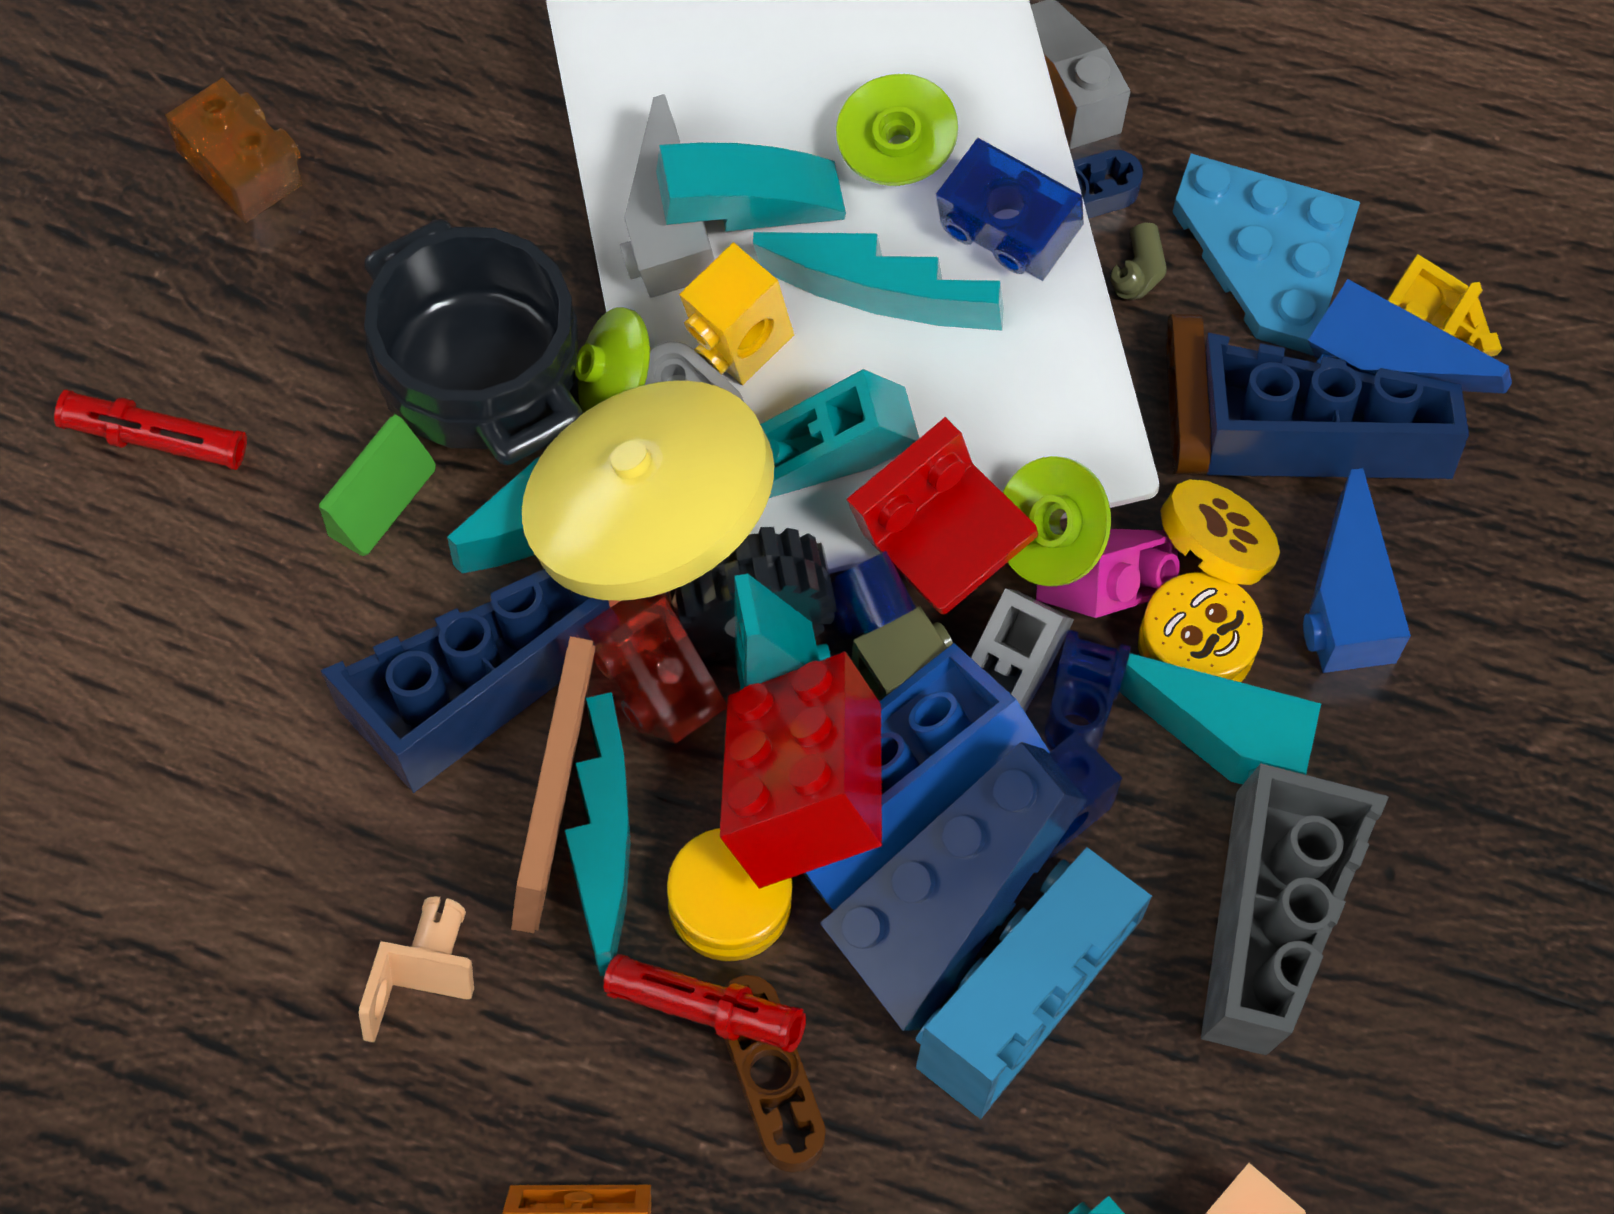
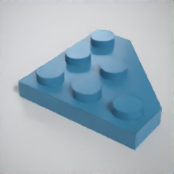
M1191 154L1175 200L1173 214L1184 230L1188 228L1191 230L1203 248L1202 258L1225 293L1231 291L1246 313L1244 321L1254 337L1314 356L1308 339L1329 308L1360 202Z

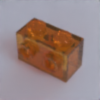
M224 78L216 81L165 114L176 150L245 223L302 186L296 162L301 158V155L293 139L282 128L274 131L266 122L264 113L255 99L247 92L239 95Z

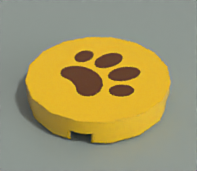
M1189 479L1176 485L1160 510L1164 530L1174 547L1185 556L1191 550L1196 556L1201 558L1203 561L1198 567L1211 577L1232 584L1252 585L1259 582L1264 575L1269 573L1277 562L1280 554L1277 537L1266 519L1249 502L1227 488L1209 481Z

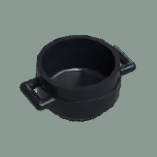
M437 219L366 256L364 266L374 281L367 293L364 323L368 360L388 409L393 414L401 417L415 435L449 448L489 449L500 464L511 465L549 445L560 432L583 414L582 409L569 392L575 382L578 346V323L572 305V297L558 265L533 242L497 228L452 227L447 220Z

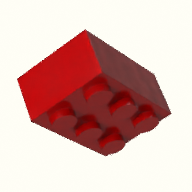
M846 652L821 661L809 662L795 671L763 683L748 685L741 691L728 695L720 838L759 889L882 846L881 703Z

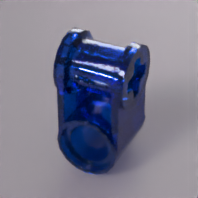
M887 551L836 576V581L832 582L837 611L834 612L835 619L831 625L844 640L861 633L866 635L916 609Z
M1068 630L1054 680L1056 687L1045 725L1046 742L1055 754L1065 759L1080 760L1088 758L1097 751L1103 738L1113 701H1116L1131 649L1130 645L1121 644L1116 649L1080 639L1078 631ZM1070 714L1080 715L1086 718L1090 724L1085 726L1070 723L1064 716Z

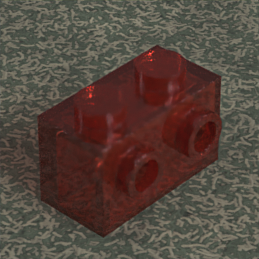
M655 595L641 599L619 601L584 625L594 642L593 645L596 646L594 663L605 677L610 680L616 679L626 699L621 701L622 710L633 727L641 734L647 732L676 744L727 708L725 700L664 596Z

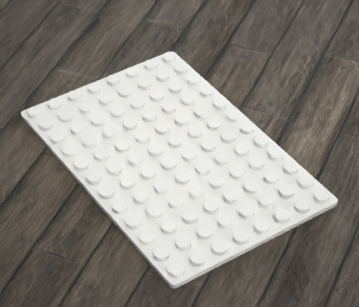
M546 0L606 312L617 307H624L637 312L646 325L650 350L666 342H681L693 349L698 346L697 340L684 325L688 316L679 294L685 288L650 298L642 277L630 279L620 248V244L631 241L624 217L653 97L665 94L680 143H742L773 146L805 152L835 161L846 210L845 220L726 232L723 219L704 221L715 259L734 242L759 263L753 246L754 232L877 233L882 256L939 257L942 280H997L1001 283L1004 310L1002 331L935 326L876 315L815 296L776 278L779 281L794 336L743 386L726 371L722 374L740 392L744 402L754 412L760 424L852 374L865 369L905 386L919 438L946 417L962 432L972 463L1002 492L1012 476L1024 465L1042 457L1059 456L1082 463L1096 475L1107 494L1110 508L1150 499L1158 493L1159 479L1029 0ZM910 74L935 83L952 101L958 119L956 145L946 163L935 173L921 181L900 186L873 183L856 174L847 165L840 153L836 138V125L839 113L850 95L865 83L881 76ZM897 135L889 143L900 144L910 138L905 135ZM675 374L669 377L667 381H684L685 376ZM900 454L869 470L769 498L759 521L750 534H757L760 527H774L775 534H781L786 528L797 529L800 537L807 533L816 537V542H821L824 547L829 574L887 560L862 535L846 499ZM1066 512L1062 515L1061 519L1067 518Z

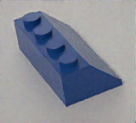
M955 643L879 701L881 703L882 846L803 873L804 877L833 911L1020 742L1043 748L1050 753L1017 699Z

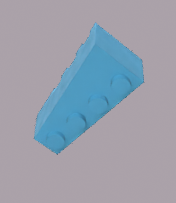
M1088 847L1083 850L1072 864L1062 859L1055 866L1040 888L1044 895L1030 911L1023 907L1016 913L999 938L1002 942L986 959L981 957L972 966L961 981L958 991L942 1008L933 1013L916 1037V1041L921 1044L916 1069L980 1120L1140 923L1152 895Z

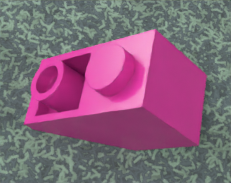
M1110 529L1106 548L1100 560L1089 573L1081 579L1063 586L1037 585L1036 600L1094 618L1149 602L1152 595L1161 585L1179 575L1178 550L1172 544L1165 530Z

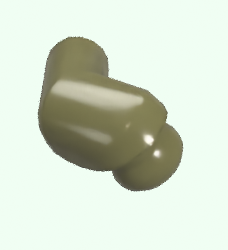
M1141 223L1130 230L1129 236L1134 259L1132 261L1126 260L1125 267L1122 269L1115 265L1111 271L1110 282L1114 287L1115 293L1123 299L1135 300L1143 298L1167 273L1159 230L1154 223Z

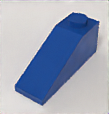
M1347 279L1308 339L1315 358L1318 359L1316 363L1319 364L1321 363L1322 356L1345 360L1346 366L1354 371L1376 375L1379 369L1383 368L1461 384L1462 391L1506 393L1512 384L1508 365Z
M1363 468L1350 471L1338 499L1308 614H1305L1303 620L1306 645L1309 651H1317L1323 673L1397 663L1411 637Z

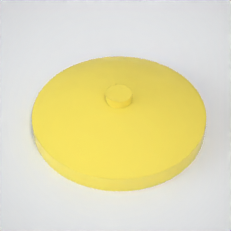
M665 381L624 391L604 400L580 415L558 434L541 455L530 475L523 496L522 524L525 537L545 571L560 585L577 594L600 600L622 601L652 597L671 591L699 578L716 567L740 546L759 521L770 497L774 480V459L770 442L750 407L736 395L718 386L696 381Z

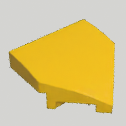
M1417 254L1387 300L1491 357L1498 355L1502 350L1497 332L1490 333L1478 298L1483 291L1480 282L1471 283L1468 287L1465 283Z

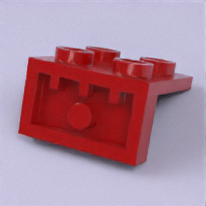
M946 417L846 499L862 535L940 614H947L1038 537L1035 523L972 463L962 432Z

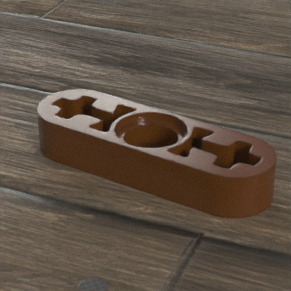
M1170 314L1166 329V366L1174 474H1207L1211 455V431L1202 315Z
M739 976L724 986L728 987L733 983L749 987L752 990L753 996L781 1004L773 986L757 976ZM740 1036L737 1040L724 1038L767 1159L776 1168L786 1172H801L812 1167L819 1160L824 1149L825 1125L797 1048L793 1052L788 1053L782 1051L781 1048L759 1041L751 1044V1039ZM739 1044L751 1045L745 1050H741ZM765 1056L779 1057L788 1064L791 1071L790 1079L779 1089H763L756 1085L751 1077L750 1071L754 1063ZM799 1095L802 1102H790V1113L798 1131L810 1129L812 1134L805 1137L804 1151L794 1153L789 1143L777 1145L775 1140L781 1138L783 1132V1121L778 1107L785 1105L795 1096ZM762 1107L774 1109L768 1114H764Z

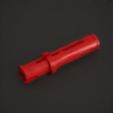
M65 389L60 394L55 407L54 422L56 427L62 429L69 428L104 437L111 446L123 448L129 443L171 453L176 456L224 465L234 470L240 467L245 455L247 436L243 431H232L183 417L138 408L134 400L120 397L113 402L77 394L74 391ZM101 415L141 424L140 429L101 421L99 417ZM166 430L203 439V443L198 444L161 435V431Z
M618 954L611 960L604 977V992H607L608 997L620 998L669 1015H675L713 1027L719 1037L728 1040H737L740 1036L781 1048L782 1051L790 1053L798 1047L804 1034L806 1014L803 1013L804 1010L802 1008L789 1007L753 996L752 990L741 984L733 983L728 987H723L680 972L670 971L630 959L623 954Z

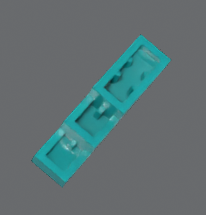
M754 232L753 246L759 264L775 278L815 296L876 315L924 324L1002 331L1004 307L1000 281L942 280L939 257L882 256L877 233Z
M612 692L586 698L589 724L598 758L576 763V769L588 824L565 830L568 852L600 976L605 975L609 963L617 955L627 904L631 846L625 759Z

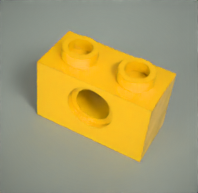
M734 242L679 294L688 316L684 325L698 342V346L694 350L721 375L726 371L742 386L794 336L779 281Z

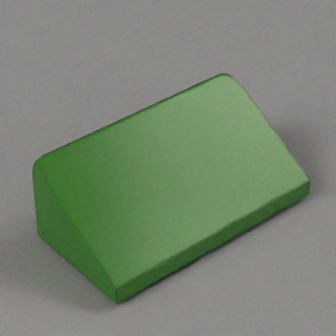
M396 414L387 420L319 504L328 536L362 556L370 553L436 469L432 456L406 422Z

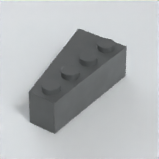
M1262 763L1236 792L1201 1033L1202 1040L1267 1055L1292 1034L1323 959L1322 952L1332 928L1338 923L1346 903L1344 898L1356 870L1362 864L1369 847L1367 842L1376 821L1382 815L1389 796Z

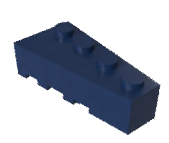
M1208 332L1205 343L1211 455L1207 475L1348 477L1352 469L1363 468L1366 478L1453 479L1469 436L1461 384L1380 368L1376 375L1354 371L1346 366L1345 360L1322 356L1320 364L1285 357V348L1260 343L1259 349L1256 351L1228 345L1230 337Z
M543 569L492 592L490 602L467 612L460 613L458 608L435 618L437 626L402 642H400L398 636H395L373 646L375 654L345 667L343 661H340L321 670V673L338 710L406 786L415 793L560 683L570 636L593 641V645L596 646L594 656H596L617 640L614 630L615 624L608 600L589 598L577 594L560 585Z
M1020 742L820 923L903 1031L921 1030L933 1013L942 1007L958 982L963 980L968 971L978 961L975 957L997 925L1002 926L1016 905L1014 903L1015 899L1031 875L1038 873L1087 802L1084 795L1043 748Z

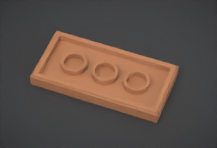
M570 636L517 880L511 930L535 933V930H539L590 683L596 647L591 640Z

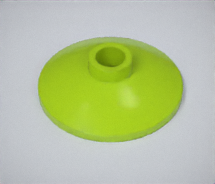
M910 74L881 76L859 87L844 103L836 125L838 147L847 165L862 178L887 186L912 184L935 173L946 163L952 154L958 137L957 114L948 95L935 83ZM897 135H905L910 138L900 144L889 143Z
M617 307L606 312L594 325L585 345L582 346L577 354L575 373L578 378V399L583 413L612 396L643 386L646 383L650 361L649 336L643 319L634 310Z
M1049 456L1033 460L1024 465L1012 476L1003 493L1035 523L1038 537L1008 561V563L1022 578L1037 585L1063 586L1073 583L1084 577L1094 568L1106 548L1111 528V511L1107 494L1096 475L1076 460ZM1066 512L1067 527L1065 532H1063L1060 526V520L1062 515Z

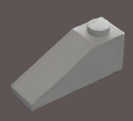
M1045 0L1031 4L1069 149L1120 134L1123 128L1130 89L1107 47L1056 0Z
M665 94L653 97L624 217L631 241L620 244L630 279L642 277L650 298L687 287L715 260L704 221L666 225L656 174L659 145L681 143Z
M1005 588L971 659L1013 695L1024 712H1026L1044 681L1074 619L1019 591Z

